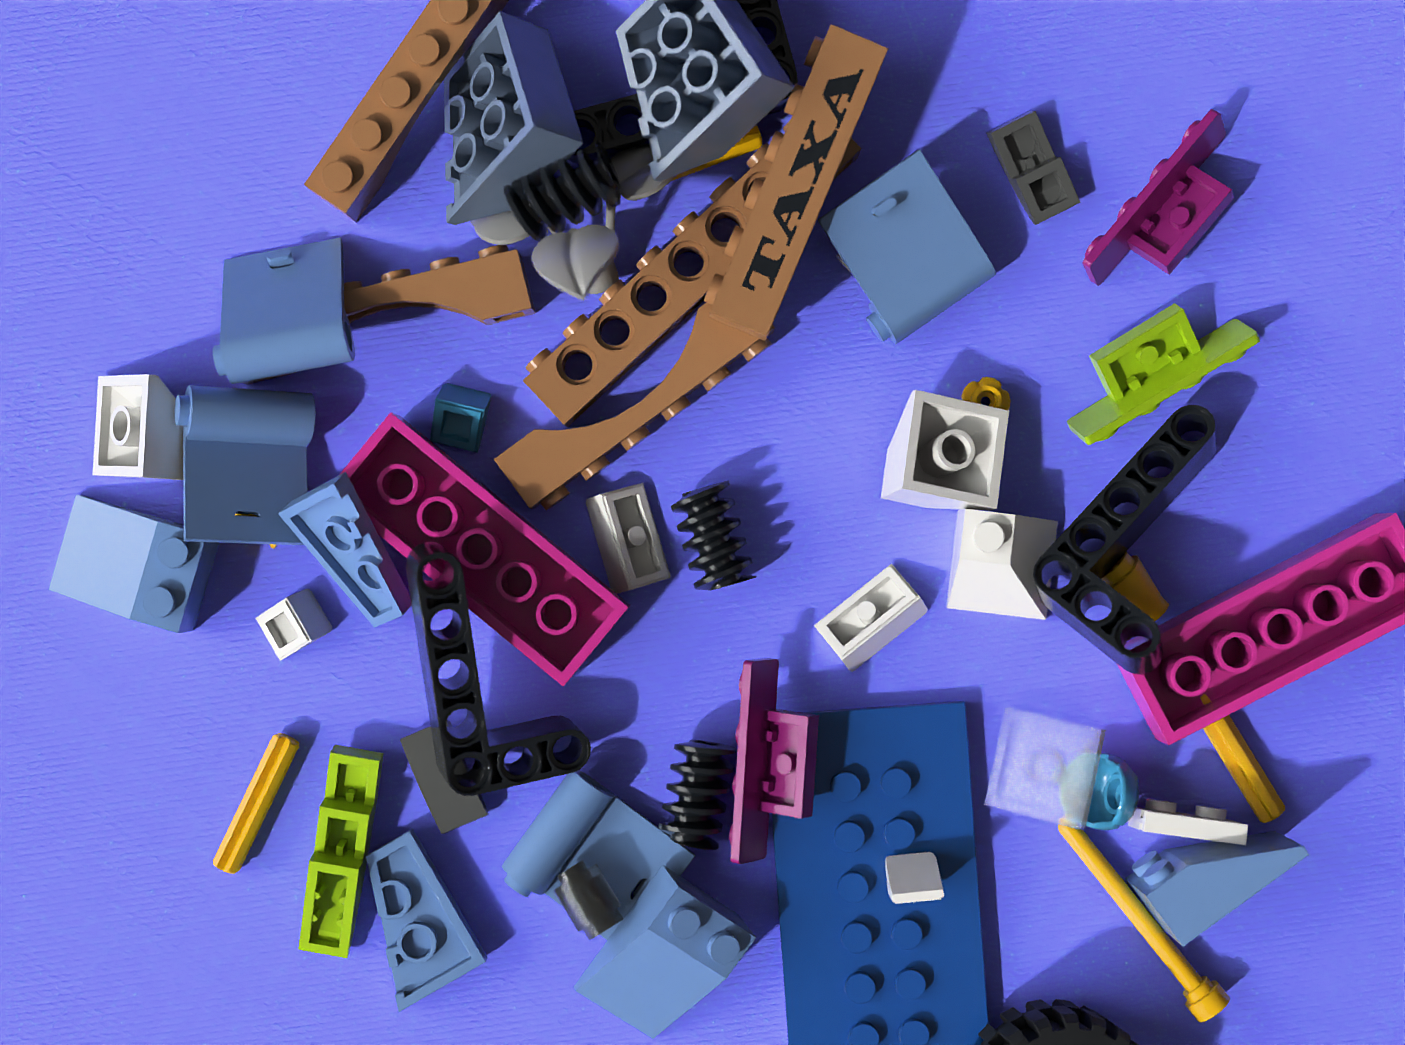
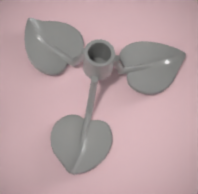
M650 144L626 148L611 157L619 179L621 195L630 201L647 198L657 193L675 177L673 176L660 182L653 180L649 165L650 162L654 161ZM606 203L605 226L593 224L578 230L571 228L568 233H555L548 227L552 234L543 238L532 252L531 259L536 271L554 287L583 301L588 294L605 292L619 280V274L613 260L620 245L618 236L615 233L616 206L611 207ZM511 210L470 221L476 234L488 243L508 245L522 241L530 236L517 222Z

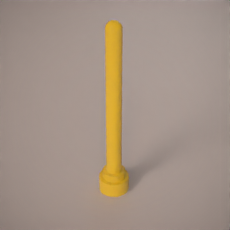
M1068 817L1062 818L1058 823L1060 834L1184 987L1183 995L1187 999L1185 1006L1198 1022H1205L1216 1016L1229 1003V995L1216 980L1210 981L1207 976L1201 977L1080 825L1073 823Z

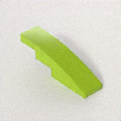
M336 744L330 751L325 797L319 807L315 847L308 865L298 950L348 958L350 954L367 865L366 856L369 854L384 753Z

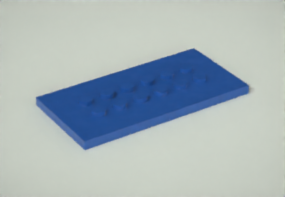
M950 701L801 712L819 715L812 817L800 819L772 813L788 1045H981L984 1039L978 1033L988 1024L965 702ZM922 852L934 853L940 872L944 897H941L939 900L899 904L892 902L887 888L886 857Z

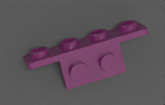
M1210 109L1201 121L1196 120L1188 127L1182 138L1181 145L1171 157L1161 160L1155 166L1150 175L1149 183L1137 197H1131L1123 204L1118 213L1117 221L1106 234L1099 235L1091 242L1082 263L1091 282L1100 286L1130 250L1170 275L1234 199L1232 189L1199 169L1226 136L1222 116L1219 112Z
M761 658L745 660L739 679V692L741 694L740 718L735 734L738 745L737 765L732 782L734 811L733 823L729 831L730 859L732 863L745 864L766 857L769 813L800 819L812 817L819 715L776 709L778 659Z

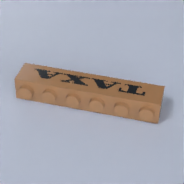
M832 24L828 29L825 39L815 36L804 62L805 66L812 68L805 86L795 83V88L792 90L784 109L785 113L792 115L785 134L778 131L774 132L766 151L764 160L771 162L772 165L765 181L755 178L745 201L744 207L752 210L745 229L739 226L734 227L724 254L732 257L725 276L715 273L705 296L704 302L712 305L709 318L766 341L888 51L887 47Z

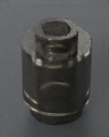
M582 860L557 876L561 886L553 891L578 932L583 930L589 941L624 919L618 910L621 903L597 864L587 868Z

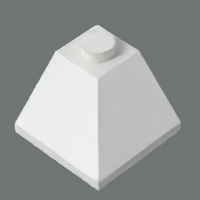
M158 375L98 376L93 475L183 480V426L175 424L176 398Z
M920 390L912 391L887 449L881 499L924 508L997 509L1009 410Z
M958 509L946 608L1046 620L1048 609L1040 601L1033 578V569L1038 559L1056 541L1058 521L1015 514ZM1049 579L1046 584V586L1049 588L1051 585V579Z

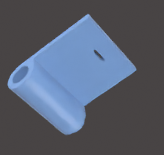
M921 150L915 151L817 219L869 299L870 303L868 306L871 314L866 317V321L881 342L889 338L894 344H898L996 275L993 264Z
M341 237L224 260L220 345L213 346V359L219 376L226 375L230 383L236 384L355 360L353 335L344 308V254Z
M189 385L185 395H177L174 412L175 424L183 426L184 541L304 545L278 513L290 501L308 492L307 445L313 437L316 416L315 400L312 393ZM235 514H254L257 517L235 516Z
M581 770L566 774L501 867L507 873L504 882L514 891L524 897H528L531 892L538 895L546 894L605 940H608L662 865L681 876L696 855L685 846L670 840V835L658 829V826Z

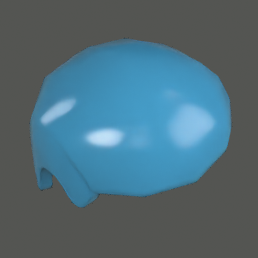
M1084 752L1067 764L1060 782V801L1067 817L1073 823L1098 830H1115L1120 826H1124L1134 816L1139 801L1138 777L1127 762L1120 757L1107 753Z

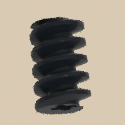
M599 141L595 143L597 159L592 160L583 149L577 151L579 167L573 169L562 158L558 160L560 176L557 178L546 167L540 169L542 185L538 187L527 175L521 178L523 194L518 195L509 184L504 186V194L514 217L534 240L540 242L543 238L547 237L548 227L555 233L564 231L566 228V218L575 225L584 221V209L593 216L600 214L603 208L602 199L611 207L621 203L620 184L616 170L607 151Z
M729 480L683 493L682 498L671 506L673 513L688 514V517L676 526L678 532L694 534L691 539L682 545L683 550L699 552L700 555L688 564L689 570L705 572V576L693 584L695 590L712 591L757 577L741 575V571L753 562L750 556L735 555L737 550L747 544L745 537H735L729 534L741 524L740 518L724 517V513L736 505L734 499L719 498L718 496L721 491L730 485Z
M690 739L689 742L674 745L676 751L686 756V761L670 765L671 770L682 776V781L667 783L666 789L679 797L678 801L663 803L662 809L674 815L675 818L674 821L659 823L658 829L670 835V840L675 843L697 849L717 850L719 843L707 835L722 832L723 824L710 815L726 812L727 804L714 795L730 792V784L718 775L733 773L734 764L722 757V755L737 753V748L710 741Z

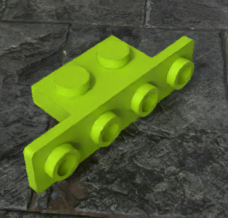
M1174 303L1089 355L1107 396L1069 418L1067 424L1070 430L1087 445L1104 441L1112 437L1118 428L1134 418L1156 410L1165 399L1182 389H1188L1197 385L1211 371L1225 363L1240 359L1249 348L1260 342L1259 335L1256 330L1238 319H1232L1197 340L1184 309Z

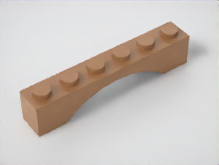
M430 0L314 168L304 186L357 223L385 182L406 137L434 92L499 11L502 12L509 0Z
M496 245L478 251V259L460 263L459 257L439 259L429 264L430 271L411 275L410 269L387 272L381 275V283L365 287L362 286L361 281L344 283V308L349 324L381 311L406 307L439 308L466 315L486 325L536 314L522 256L517 249L509 251L507 245ZM294 373L283 374V375H278V376H273V377H268V378H262V379H257V380H252V381H247V382H242V383H243V384H246V385H250V384H254V383H258V382H262V381H266V380H270V379H274V378H278V377H282V376H286V375H290V374H294Z
M706 302L697 310L692 333L679 360L662 383L642 401L615 417L590 426L565 430L534 429L497 456L494 461L530 509H535L541 504L547 511L570 494L565 486L578 476L582 475L586 481L593 478L610 465L606 458L608 454L620 445L626 451L638 445L651 434L646 426L661 415H663L667 422L691 405L687 399L688 395L702 385L709 392L731 375L727 368L730 364L741 356H744L747 362H749L769 348L772 343L768 338L764 341L709 318L712 305ZM773 325L768 336L774 333L775 327Z

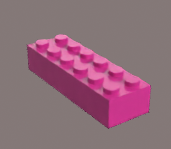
M389 413L340 473H347L378 535L407 558L411 550L424 542H435L446 548L460 562L462 567L468 609L563 687L631 606L397 414ZM443 559L432 560L425 566L423 572L435 580L442 575L445 569V561Z
M1376 513L1158 625L1163 647L1162 660L1158 667L1149 673L1132 674L1117 664L1154 738L1162 743L1171 745L1404 625L1405 528L1397 513ZM1137 636L1127 641L1124 647L1131 652H1141L1146 650L1152 642L1145 637ZM1206 694L1211 702L1204 705L1200 697Z

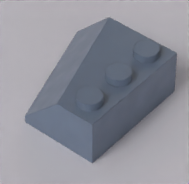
M645 0L616 30L629 86L636 90L642 112V117L638 119L642 137L647 138L650 143L654 161L650 162L649 165L654 181H663L723 157L795 88L737 0Z
M499 11L444 78L445 133L453 135V156L451 160L445 163L446 181L454 183V203L446 206V223L457 225L510 211L511 209L504 194V186L509 184L518 195L523 194L521 178L526 175L537 187L542 185L540 169L546 167L554 175L559 170L558 160L564 158L567 161L583 144L548 29Z

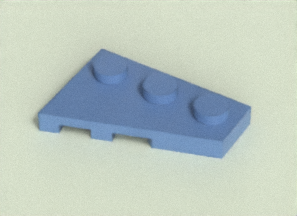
M346 472L290 501L278 513L374 628L403 616L412 606L410 594Z
M413 828L366 856L378 916L381 917L387 948L385 950L389 968L392 969L396 989L395 998L399 1013L485 963L488 957Z

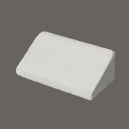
M643 482L602 493L586 500L587 510L610 588L615 593L626 592L671 578Z
M891 563L818 621L814 627L849 671L853 672L924 616L928 609L921 597Z

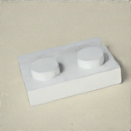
M1146 799L1145 808L1136 807L1134 816L1128 821V826L1143 832L1246 845L1248 825L1226 819L1227 810L1196 805L1194 815L1176 812L1177 803Z

